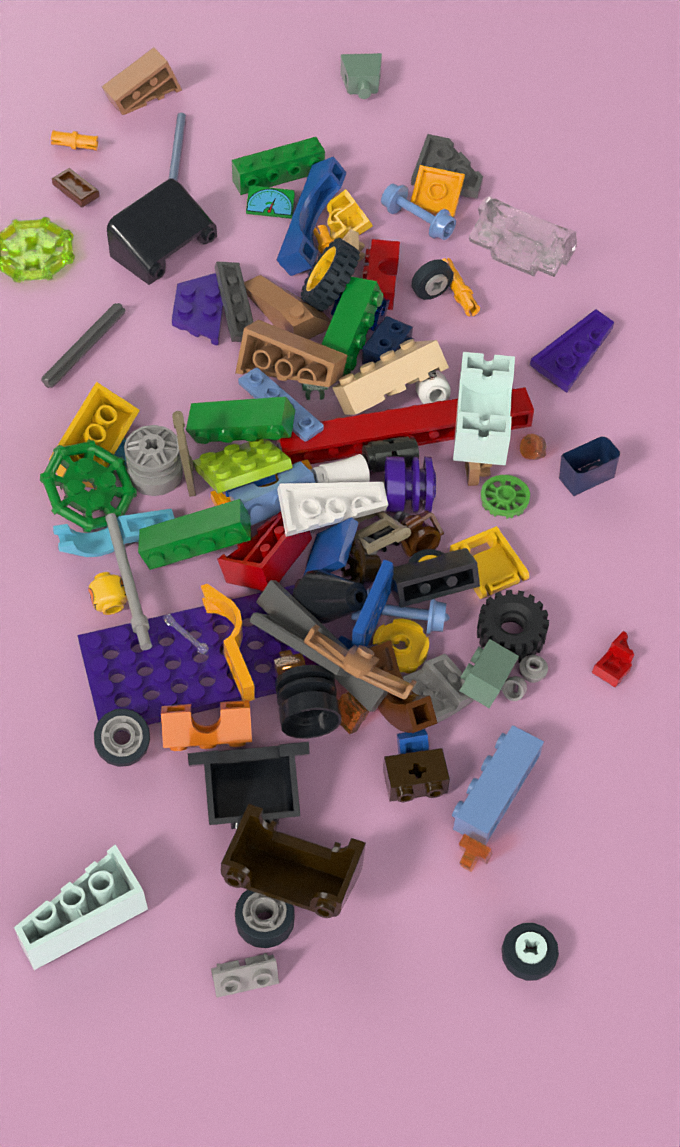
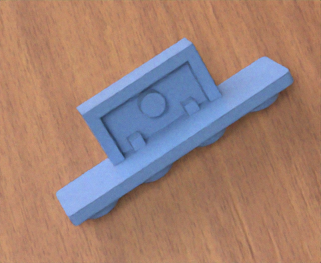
M254 368L238 379L239 385L255 399L287 397L296 410L292 431L304 442L323 431L324 425L259 368Z

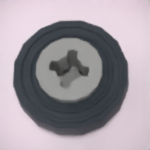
M435 259L425 263L416 271L412 278L411 286L419 298L431 300L443 294L450 287L454 273L447 262Z

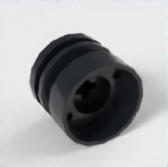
M304 665L286 670L277 677L275 690L277 703L280 706L279 717L283 733L293 738L310 739L329 734L339 727L342 720L339 700L336 698L337 689L334 673L320 665Z

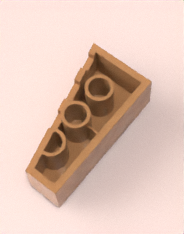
M258 319L244 328L235 374L243 375L254 368H259L268 377H275L277 380L287 381L289 379L304 384L330 387L343 376L347 355Z

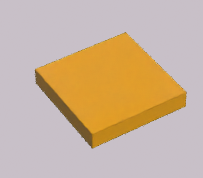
M420 165L410 202L435 216L442 209H447L450 215L455 217L465 174Z

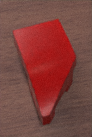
M622 631L611 643L609 650L594 665L592 670L593 674L615 688L632 667L631 662L634 657L633 649H629L627 643L628 635L625 631Z

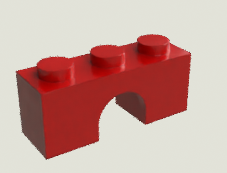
M372 239L371 249L366 248L365 263L369 264L368 266L364 265L363 279L377 281L383 293L382 304L377 309L393 310L400 241Z

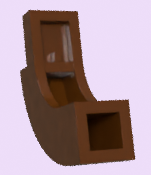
M385 640L367 647L374 652L375 657L379 658L376 665L377 668L404 680L398 667L391 640ZM412 691L404 700L388 692L377 707L392 726L403 732L415 733L438 724L430 695H418Z

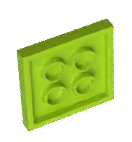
M257 439L256 441H248L240 445L231 444L224 447L222 451L216 453L207 452L200 455V458L192 460L195 471L217 493L293 468L291 459L268 439Z

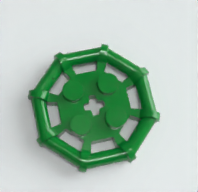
M90 439L87 442L68 446L58 445L53 449L54 454L44 473L40 474V482L45 487L53 508L51 512L54 515L58 514L83 528L84 532L90 533L93 529L107 526L105 517L108 514L113 513L117 518L126 514L133 498L137 496V489L133 487L125 466L126 460L123 457H117ZM84 453V458L73 462L70 456ZM94 455L109 463L110 466L106 468L94 461ZM60 464L66 468L62 477L55 474ZM115 471L117 472L122 487H116V477L113 474ZM82 482L91 483L94 489L90 491L85 490L86 485ZM56 486H60V489L64 490L65 496L62 501ZM114 496L121 498L116 509L110 504ZM69 505L74 509L80 511L81 513H83V516L68 508L67 506ZM99 510V512L103 511L106 516L93 518L92 513Z

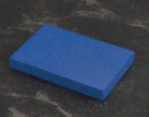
M383 560L353 629L352 647L354 645L368 647L392 591L393 562Z

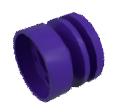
M386 456L384 479L388 501L386 512H403L406 500H411L413 512H418L419 500H423L424 511H432L433 501L436 497V472L433 467L432 457H424L423 469H420L418 457H413L411 468H406L403 456Z

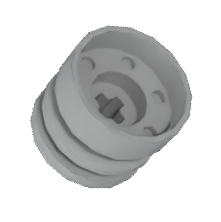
M158 425L143 426L133 431L127 437L124 445L127 471L133 487L143 495L149 496L165 495L173 491L180 484L183 476L176 434L172 430Z

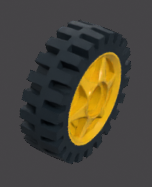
M336 238L334 242H331L324 249L323 254H320L318 261L313 265V269L309 271V276L305 279V285L302 287L301 299L319 311L328 309L334 303V300L339 298L340 292L345 290V285L350 282V277L354 274V269L358 265L357 261L360 259V251L341 238Z

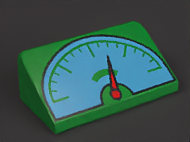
M260 186L249 187L246 214L292 219L295 206L294 190Z

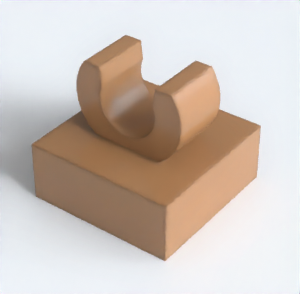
M465 462L468 486L479 485L480 476L487 477L491 475L490 467H492V464Z

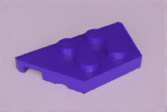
M216 273L178 283L172 313V326L180 330H186L196 337L200 335L211 339V344L219 345L224 309Z

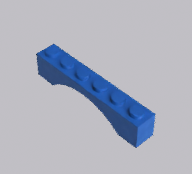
M334 156L312 165L276 259L290 276L313 268L318 250L314 246L313 230L326 205L341 189L347 173Z

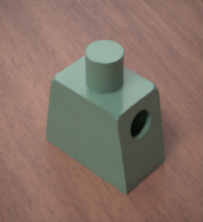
M382 53L341 54L340 74L348 94H358L359 98L367 99L371 94L378 93Z

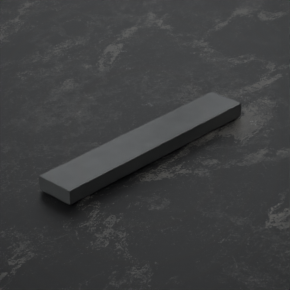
M270 580L256 603L271 617L304 637L307 636L314 625L320 626L318 630L320 633L349 651L276 580ZM334 674L335 679L369 712L375 711L388 693L353 675L345 677Z

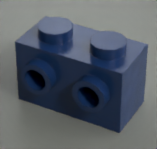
M386 316L363 346L362 364L376 363L381 360L380 356L391 350L395 352L401 349L400 344L414 339L412 338L413 327Z

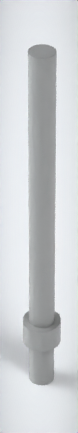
M111 513L105 518L132 614V629L137 634L140 648L148 650L152 647L148 633L150 626L147 616L143 615L117 517Z

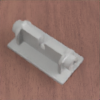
M263 953V955L245 958V966H240L239 960L223 964L218 963L217 967L211 968L216 997L279 984L277 963L274 955L267 956V953Z

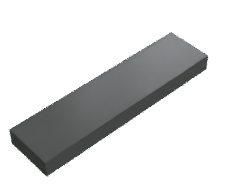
M216 261L214 268L231 341L242 342L244 328L254 321L240 264Z
M253 613L249 621L332 673L345 677L351 676L344 669L305 644L304 640L306 637L269 615Z

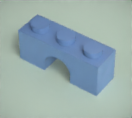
M301 461L293 464L292 469L277 473L279 481L271 486L258 487L251 482L228 492L231 501L241 499L251 517V526L281 511L277 491L279 484L315 483L313 473Z

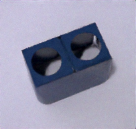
M604 436L569 450L561 455L559 479L569 492L576 496L615 478L620 451L609 438ZM593 466H598V467H596V468H594V469L588 471L591 467H593Z

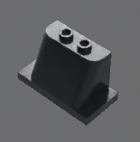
M309 742L227 751L217 750L188 753V764L190 767L204 766L209 825L230 823L231 829H237L248 804L263 808L261 816L268 824L272 820L279 825V818L299 817L300 806L295 757L310 754Z

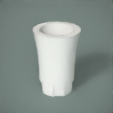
M361 454L340 461L321 464L319 467L310 469L314 475L315 483L370 481L368 465Z

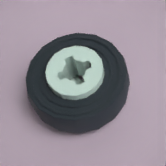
M522 923L513 927L505 935L501 947L502 960L507 970L515 977L526 981H537L548 976L555 968L559 956L558 943L553 934L544 926L536 923Z

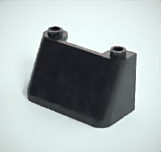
M170 178L110 219L107 225L110 257L150 285L165 274L166 258L196 237L202 244L212 242L217 237V227L183 185Z

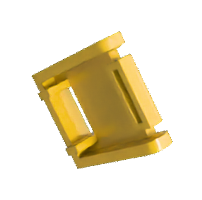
M497 526L450 545L449 552L467 548L470 552V549L484 543L489 545L490 549L473 555L477 561L480 587L473 588V590L480 599L487 597V592L489 595H492L520 583V578L522 581L529 579L527 568Z

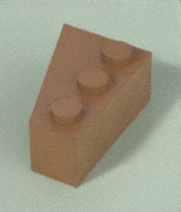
M154 47L101 86L109 101L122 115L147 106L146 102L155 98L161 100L169 92L175 91L177 93L182 91L168 61Z

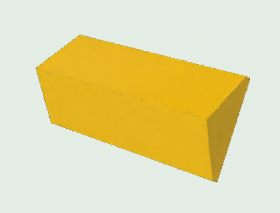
M96 382L58 445L68 446L87 442L90 439L94 440L95 444L115 454L140 410ZM84 453L70 456L73 462L84 458ZM94 455L93 460L107 468L109 463ZM60 464L56 472L57 475L62 477L66 468ZM82 482L86 487L94 488L91 483Z

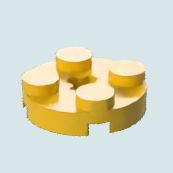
M394 619L393 623L382 624L374 634L373 645L385 640H391L392 645L399 644L400 641L405 642L406 649H397L393 645L400 672L408 674L415 672L428 656V636L426 637L423 633V628L414 621Z

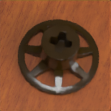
M354 538L350 551L351 556L349 555L347 561L350 569L345 570V567H342V577L348 578L351 576L349 580L362 585L364 582H374L381 567L380 557L378 555H365L361 541Z

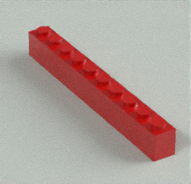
M526 387L512 389L511 430L531 427L534 408ZM458 398L320 421L324 425L323 431L310 440L304 442L292 431L291 437L277 440V447L291 459L292 464L307 459L310 464L345 459L357 454L362 455L363 445H368L372 441L408 436L409 438H415L418 446L455 440Z

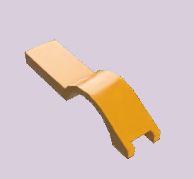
M209 584L201 585L204 595L202 602L206 612L222 615L234 624L235 628L232 634L223 641L224 656L242 700H255L254 683L239 650L243 638L240 610L232 600Z

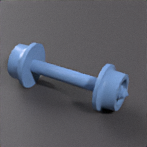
M392 183L385 189L382 194L381 203L387 207V211L390 214L397 213L401 208L406 209L431 224L429 236L434 239L438 237L446 240L453 233L456 219L450 215L447 209H442L435 216L407 200V186H398Z
M435 599L431 600L429 610L412 607L400 608L397 605L386 604L381 614L428 621L426 634H430L432 631L443 632L444 622L450 619L449 615L445 613L447 603L438 602ZM361 610L352 613L351 620L357 621Z

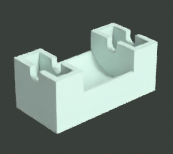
M463 352L453 461L506 465L511 436L512 416H510L515 357L494 355L492 361H486L483 359L484 354Z

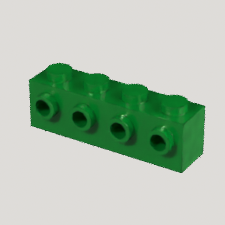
M312 137L231 160L232 181L240 195L248 194L250 186L273 187L308 177L312 165L325 160V150L318 138Z
M350 277L351 280L346 284L321 345L347 355L343 376L350 374L355 369L359 351L363 349L366 342V334L374 324V315L377 308L382 304L383 293L377 281Z
M287 397L191 403L186 431L196 443L208 444L209 442L231 443L238 440L256 441L257 439L279 440L280 438L291 437L296 410Z
M237 499L139 529L138 553L148 568L152 570L251 540V517L241 499Z

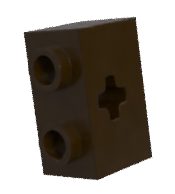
M443 748L384 756L383 773L389 802H409L414 798L425 796L437 798L448 793L450 778Z

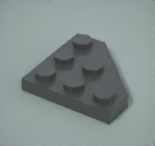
M427 134L411 178V185H415L419 167L422 165L465 174L460 195L478 198L483 182V176L480 172L473 170L471 162L462 152L458 153L454 148V143L449 138Z

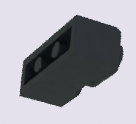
M467 548L441 554L440 557L395 566L393 569L391 593L400 608L480 587L477 561Z

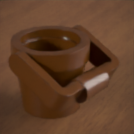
M426 510L419 515H410L401 521L403 526L411 530V534L408 538L400 541L399 544L406 556L410 558L421 550H436L441 541V536L444 535V531L434 513ZM429 518L434 527L427 524L425 520Z

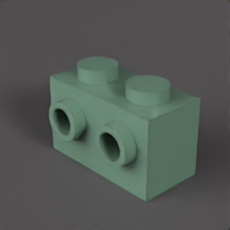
M489 639L484 649L478 646L470 661L475 663L474 666L468 663L460 678L465 680L459 691L490 708L519 656Z

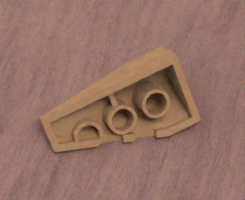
M262 275L244 282L247 296L274 326L306 339H311L328 330L331 320L326 314L307 304L299 296Z

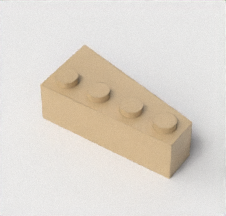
M410 339L400 344L401 349L395 352L391 350L382 354L380 361L364 364L359 368L360 372L355 375L350 373L339 379L340 383L332 388L344 414L356 415L386 399L385 394L391 396L406 390L405 384L422 382L430 378L428 372L432 370L442 372L449 368L438 341L415 342L414 339Z

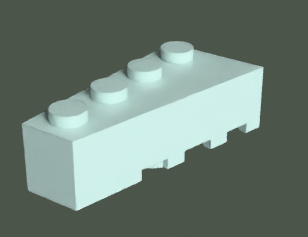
M116 844L107 850L108 855L98 863L94 861L85 869L86 873L75 882H68L60 889L61 893L52 901H45L14 927L20 945L33 970L42 967L148 910L144 891Z

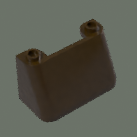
M248 804L221 862V875L224 881L231 887H241L315 912L322 918L338 916L361 873L366 842L351 838L348 846L341 847V843L335 842L333 848L329 849L276 831L277 822L271 820L270 824H268L262 818L263 808Z

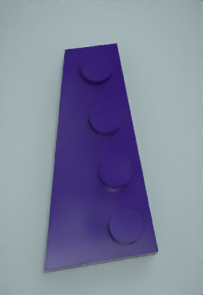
M595 309L532 357L530 366L567 393L612 331L614 321Z

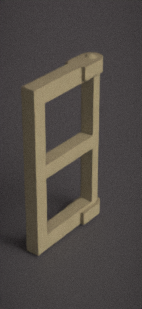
M175 411L172 414L173 425L177 432L179 452L189 497L196 496L192 473L194 466L186 441L183 413Z
M384 511L355 518L358 523L375 516L381 519L357 531L354 538L361 541L364 551L368 555L391 543H398L408 538L411 534V530L408 527L403 526ZM388 526L395 529L391 531L392 533L371 543L363 539Z

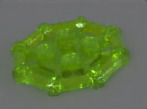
M49 217L34 220H12V223L0 232V271L11 277L16 283L26 280H52L57 272L67 264H72L75 259L72 246L73 233L51 222ZM50 231L57 236L53 238L47 233ZM16 233L17 236H15L10 241H7L9 237ZM63 246L62 252L56 251L57 247ZM1 250L8 251V255L1 256Z

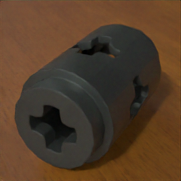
M405 436L369 442L368 445H363L362 456L367 462L369 471L375 473L385 471L386 456H403L406 468L411 467L413 457L419 458V448L415 438Z

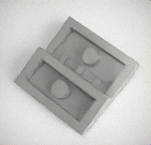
M446 654L425 661L422 669L403 676L404 681L409 683L412 680L417 681L412 690L414 693L430 695L438 723L474 701V699L459 691L465 680L460 678L463 673Z

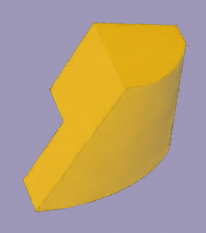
M346 189L327 204V211L329 212L327 222L330 228L331 239H343L351 229L360 235L373 227L370 220Z

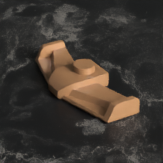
M314 625L310 629L304 643L356 678L362 679L404 700L415 687L417 681L412 680L409 683L377 668L376 665L379 658L374 656V652L371 649L359 645V647L354 645L347 651L318 631L320 626Z

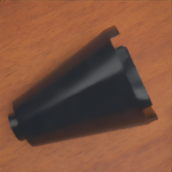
M323 570L307 571L302 579H298L295 583L292 594L322 625L362 610L368 597L367 591L362 584Z

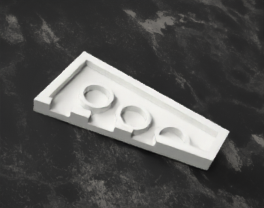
M383 482L279 484L277 489L286 537L340 523L351 517L355 519L385 511L388 506Z

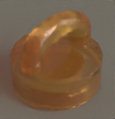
M536 434L524 436L520 443L522 456L530 460L546 457L545 439Z

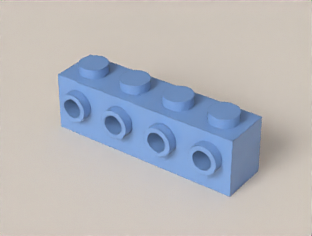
M513 725L507 734L502 733L495 745L497 751L493 757L488 755L481 767L482 775L479 779L474 777L466 792L469 795L465 802L460 800L452 813V817L455 818L453 830L485 847L539 759L544 741Z

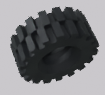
M506 590V595H502L500 591L495 593L494 599L491 596L486 599V604H483L480 609L477 624V638H480L479 644L481 648L485 647L490 639L518 655L519 663L526 656L536 655V652L540 653L543 644H545L549 628L547 610L542 611L543 604L541 601L534 603L535 596L530 594L528 598L524 597V591L518 590V595L513 594L512 590ZM508 622L516 623L523 628V632L518 634L508 633L502 629V624Z

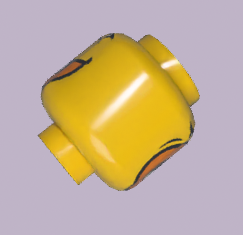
M110 572L97 574L94 577L95 580L88 586V592L94 609L102 612L104 615H112L122 611L127 603L122 578L118 575L110 574Z

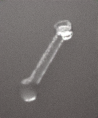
M170 614L163 617L166 624L173 626L194 644L200 654L208 652L207 644L200 643Z

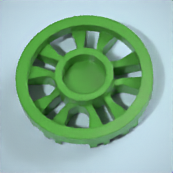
M511 475L491 477L483 484L481 489L482 506L485 510L488 509L490 511L489 514H494L495 517L499 515L506 516V519H509V517L513 518L514 515L520 516L529 505V488L522 480ZM499 481L501 486L497 488L493 483ZM506 481H510V482H511V483H510V486H509V485H505V484H506ZM519 485L522 489L515 491L514 488Z

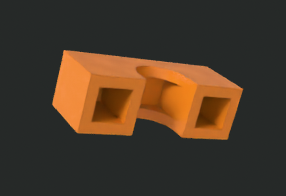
M249 700L220 702V717L214 724L208 726L200 725L193 719L191 704L162 706L163 748H170L171 751H183L188 746H199L201 749H212L217 747V744H229L230 747L245 746L246 742H252Z

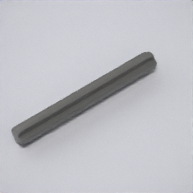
M114 303L42 376L41 381L47 388H53L125 314L122 304Z

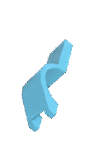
M172 509L118 516L117 521L123 543L127 544L139 542V529L168 521L175 517ZM68 524L53 526V533L58 535L60 543H58L60 552L83 557H99L114 552L108 527L97 532L81 533L71 529Z

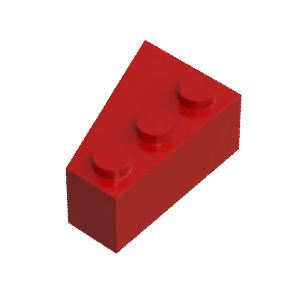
M281 511L256 529L258 534L252 537L251 540L237 544L238 549L230 555L226 556L223 554L217 558L226 583L264 591L270 580L280 582L312 540L310 530L286 537Z

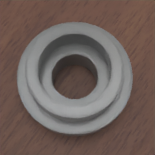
M529 655L522 659L519 670L526 681L535 683L545 678L548 672V665L542 657ZM530 666H536L538 669H533Z

